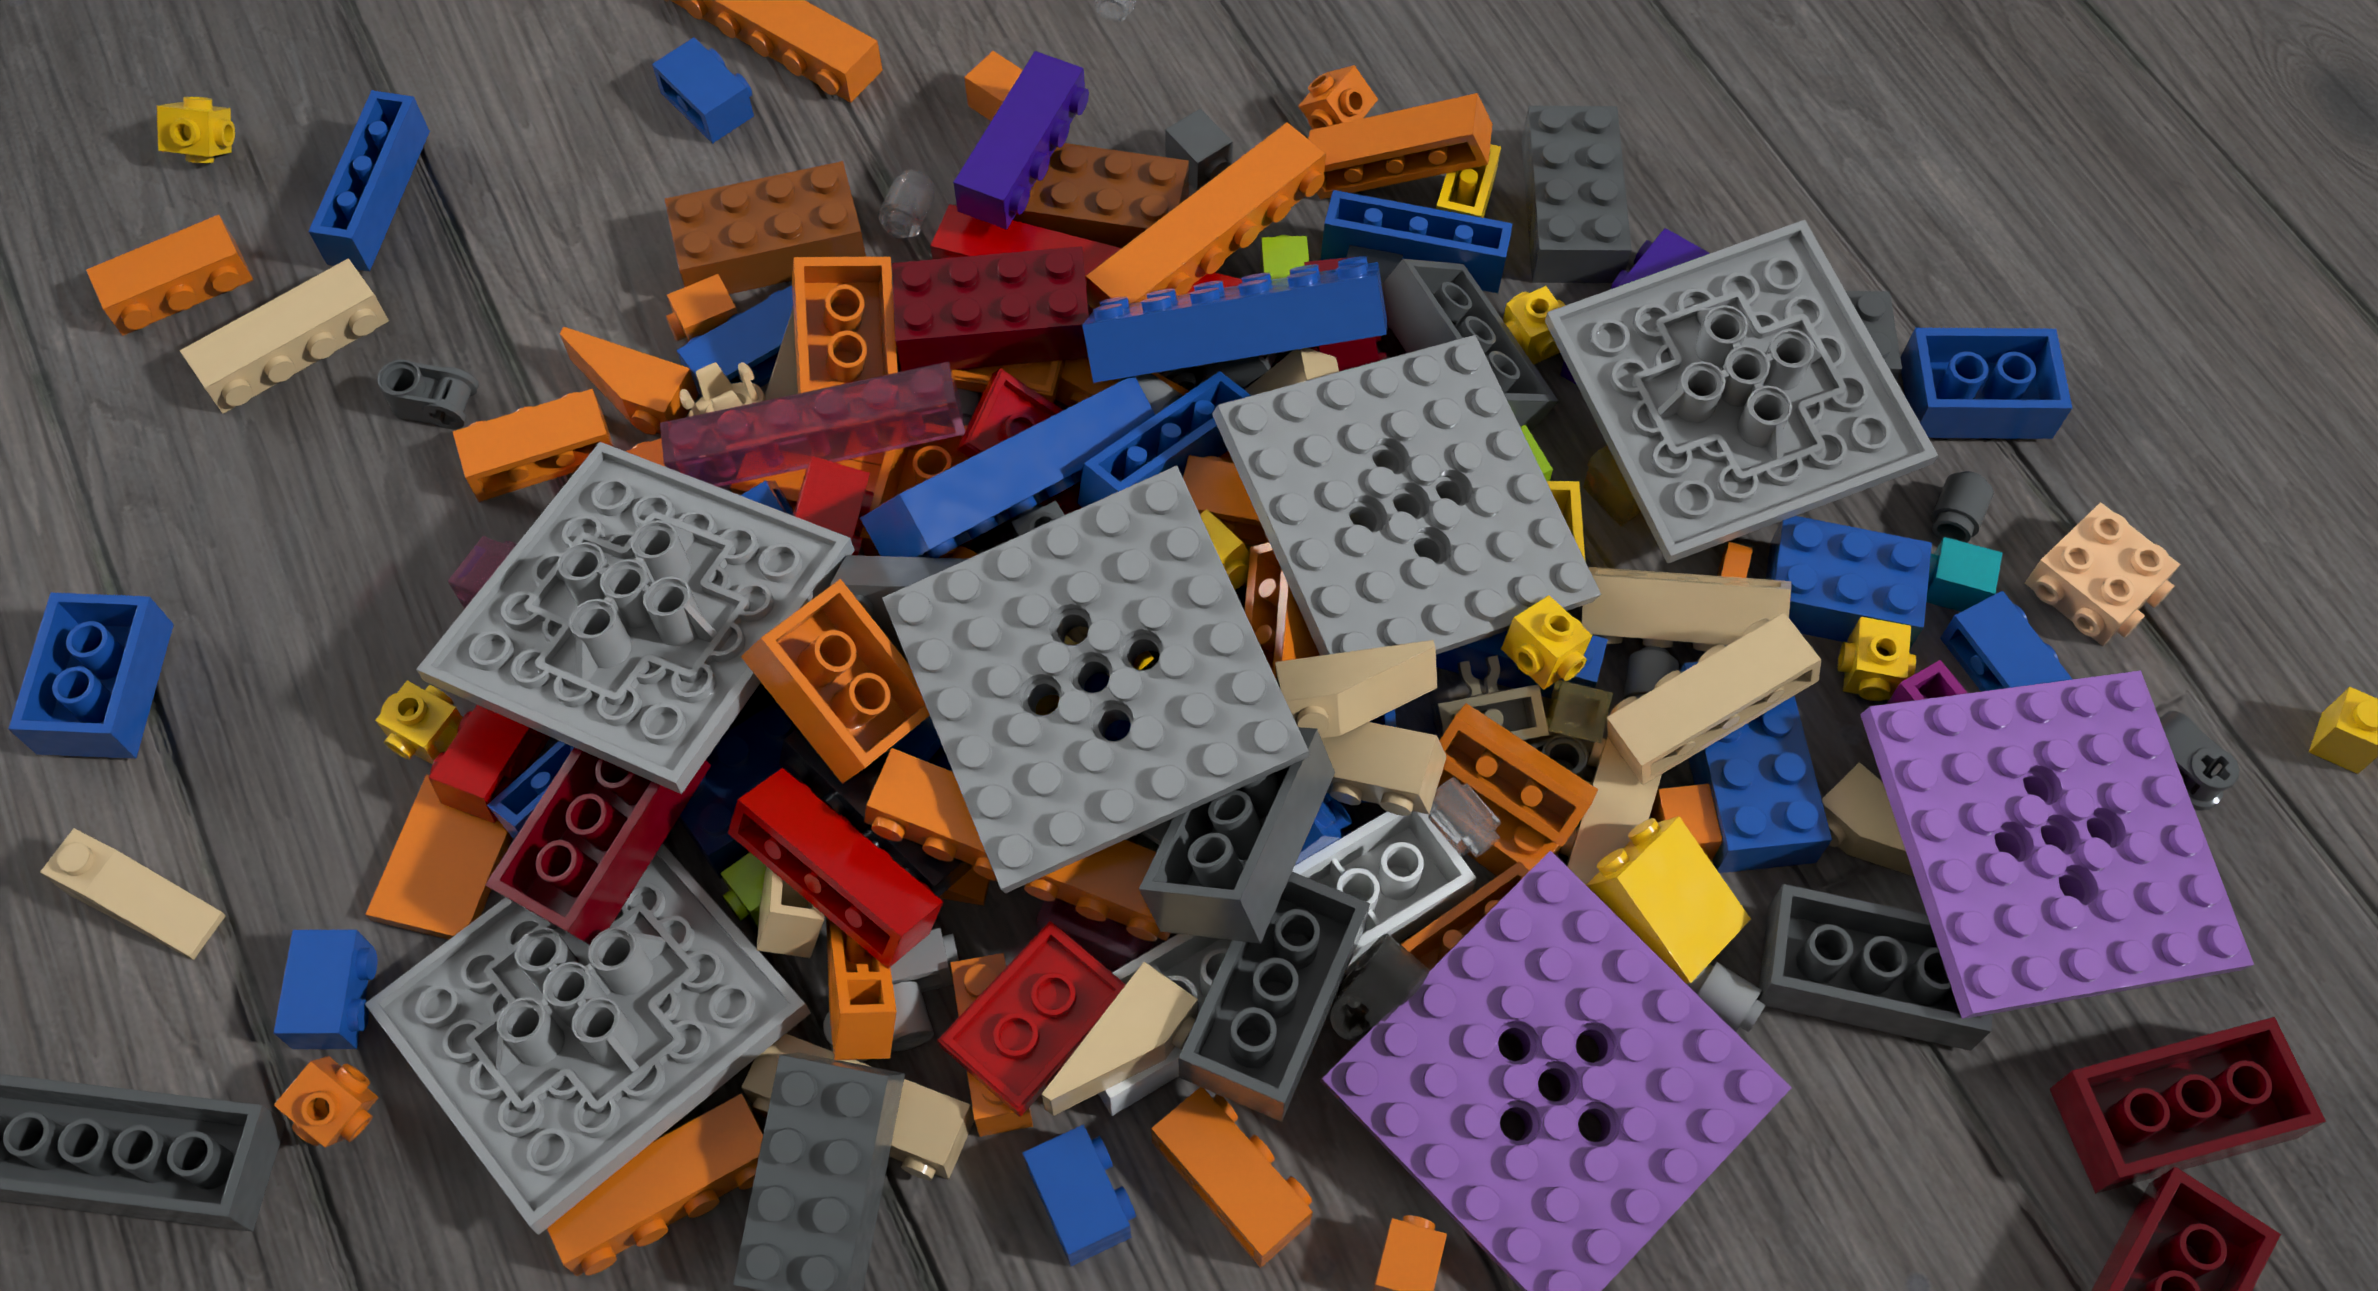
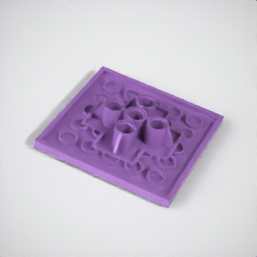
M2141 671L1870 706L1860 714L1962 1019L2241 971L2254 965Z
M1551 850L1320 1080L1522 1291H1602L1792 1088ZM1509 1033L1519 1038L1523 1047L1522 1057L1519 1061L1508 1060L1501 1054L1498 1046L1501 1034ZM1579 1035L1590 1036L1597 1043L1599 1055L1594 1063L1583 1060L1577 1053L1576 1040ZM1542 1073H1551L1561 1082L1562 1094L1558 1101L1547 1100L1540 1093L1538 1081ZM1505 1111L1517 1113L1524 1121L1525 1131L1519 1141L1510 1140L1501 1131L1500 1119ZM1583 1112L1593 1114L1601 1123V1136L1596 1142L1588 1141L1579 1132L1578 1122Z

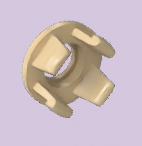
M717 362L697 370L695 373L703 397L696 403L686 389L680 390L679 396L683 407L687 410L691 409L688 419L696 433L704 436L731 435L749 426L762 412L766 398L762 389L751 382L754 379V374L744 362L738 364V371L742 382L733 384L730 383Z

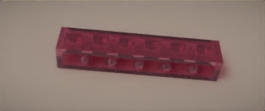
M949 362L660 423L664 465L667 468L717 487L807 468L811 456L837 462L964 435L966 431L960 395Z

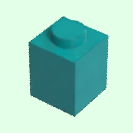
M1944 537L1934 554L1931 553L1926 602L1962 612L1995 595L2003 552Z

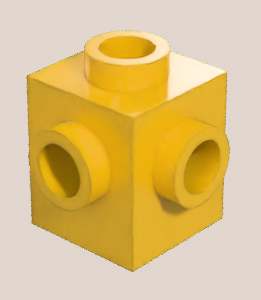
M183 97V102L157 105L158 151L185 154V160L194 163H213L214 156L232 153L235 127L231 121V108L213 106L212 99L206 97Z
M1547 286L1531 293L1522 292L1506 303L1503 316L1504 323L1533 365L1560 353L1545 323L1547 312L1566 305L1561 300H1556Z
M1548 595L1513 618L1501 650L1516 663L1517 667L1524 674L1529 675L1544 690L1561 678L1564 681L1572 679L1581 671L1586 664L1587 659L1584 657V654L1593 635L1583 627L1578 619L1572 617Z
M1860 617L1847 642H1843L1839 652L1837 669L1839 672H1845L1843 691L1859 694L1860 697L1870 701L1889 700L1900 682L1913 676L1915 673L1916 655L1909 654L1911 626Z
M407 680L397 693L387 698L381 708L380 715L375 721L387 736L384 741L385 745L393 752L407 760L416 755L426 762L433 764L435 758L441 752H446L456 737L463 717L458 709L453 706L454 701L440 689L428 685L424 690Z

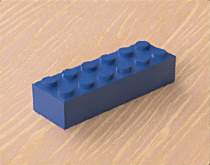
M1366 256L1338 261V268L1319 272L1318 265L1290 269L1289 276L1271 280L1270 273L1248 275L1242 277V283L1238 286L1226 288L1223 287V281L1205 282L1195 285V291L1190 294L1176 296L1175 289L1158 290L1146 294L1147 299L1129 304L1128 297L1106 299L1099 302L1100 307L1093 309L1092 314L1082 324L1093 383L1387 334V316L1378 262L1368 263Z
M1128 377L898 494L860 519L880 556L938 558L1080 482L1083 466L1086 461L1153 417L1155 413L1136 377Z

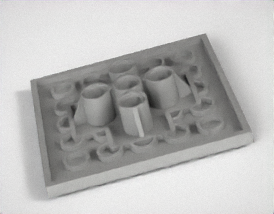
M1806 220L1547 312L1545 323L1667 564L1932 465L1938 457L1931 441Z
M1476 335L1219 404L1212 413L1320 656L1434 640L1437 655L1508 631L1515 616L1548 595L1566 611L1592 603L1601 595Z
M599 442L416 670L423 681L682 794L761 683L741 656L762 636L826 590L846 555H852L854 552V547L850 537Z
M1174 466L882 597L1000 889L1004 893L1010 892L1310 757L1306 743L1178 466ZM1082 626L1089 629L1087 637L1081 643L1076 645L1064 643L1065 636L1074 627ZM1154 651L1160 654L1158 662L1151 669L1137 670L1133 667L1135 659L1143 652ZM1097 673L1110 675L1109 683L1100 692L1091 693L1085 691V684L1092 675ZM1048 695L1060 697L1055 711L1047 715L1036 714V706L1040 699ZM1125 720L1131 723L1130 731L1123 739L1118 741L1105 739L1106 730L1114 721Z
M663 843L610 928L600 932L590 945L505 897L365 1003L507 1197L538 1235L811 1013L805 1002L764 956L757 951L756 947Z

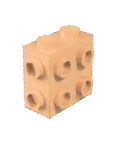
M2100 502L2039 561L2025 584L2035 592L2040 600L2052 605L2071 620L2081 633L2092 637L2100 645L2104 646L2117 632L2125 638L2142 621L2145 615L2139 610L2146 603L2155 608L2172 591L2175 586L2168 580L2181 564L2170 557L2164 548L2154 544L2129 525L2123 516L2114 513Z

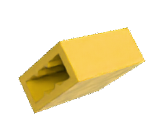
M1679 816L1658 823L1655 818H1650L1629 832L1628 837L1631 841L1624 848L1611 852L1597 864L1600 872L1586 886L1686 984H1689L1741 931L1751 918Z

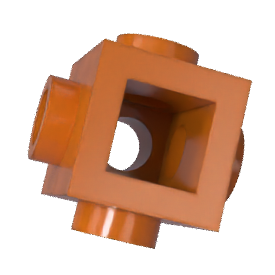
M1352 65L1326 72L1317 77L1308 87L1310 93L1298 107L1308 119L1310 127L1317 129L1364 118L1378 101V98L1356 66Z
M330 1056L310 1061L276 1101L274 1106L294 1122L292 1129L301 1139L314 1146L321 1144L323 1147H328L344 1139L348 1142L353 1141L372 1120L373 1116L367 1111L379 1097L367 1088L370 1085V1081L361 1071L349 1064L341 1066Z

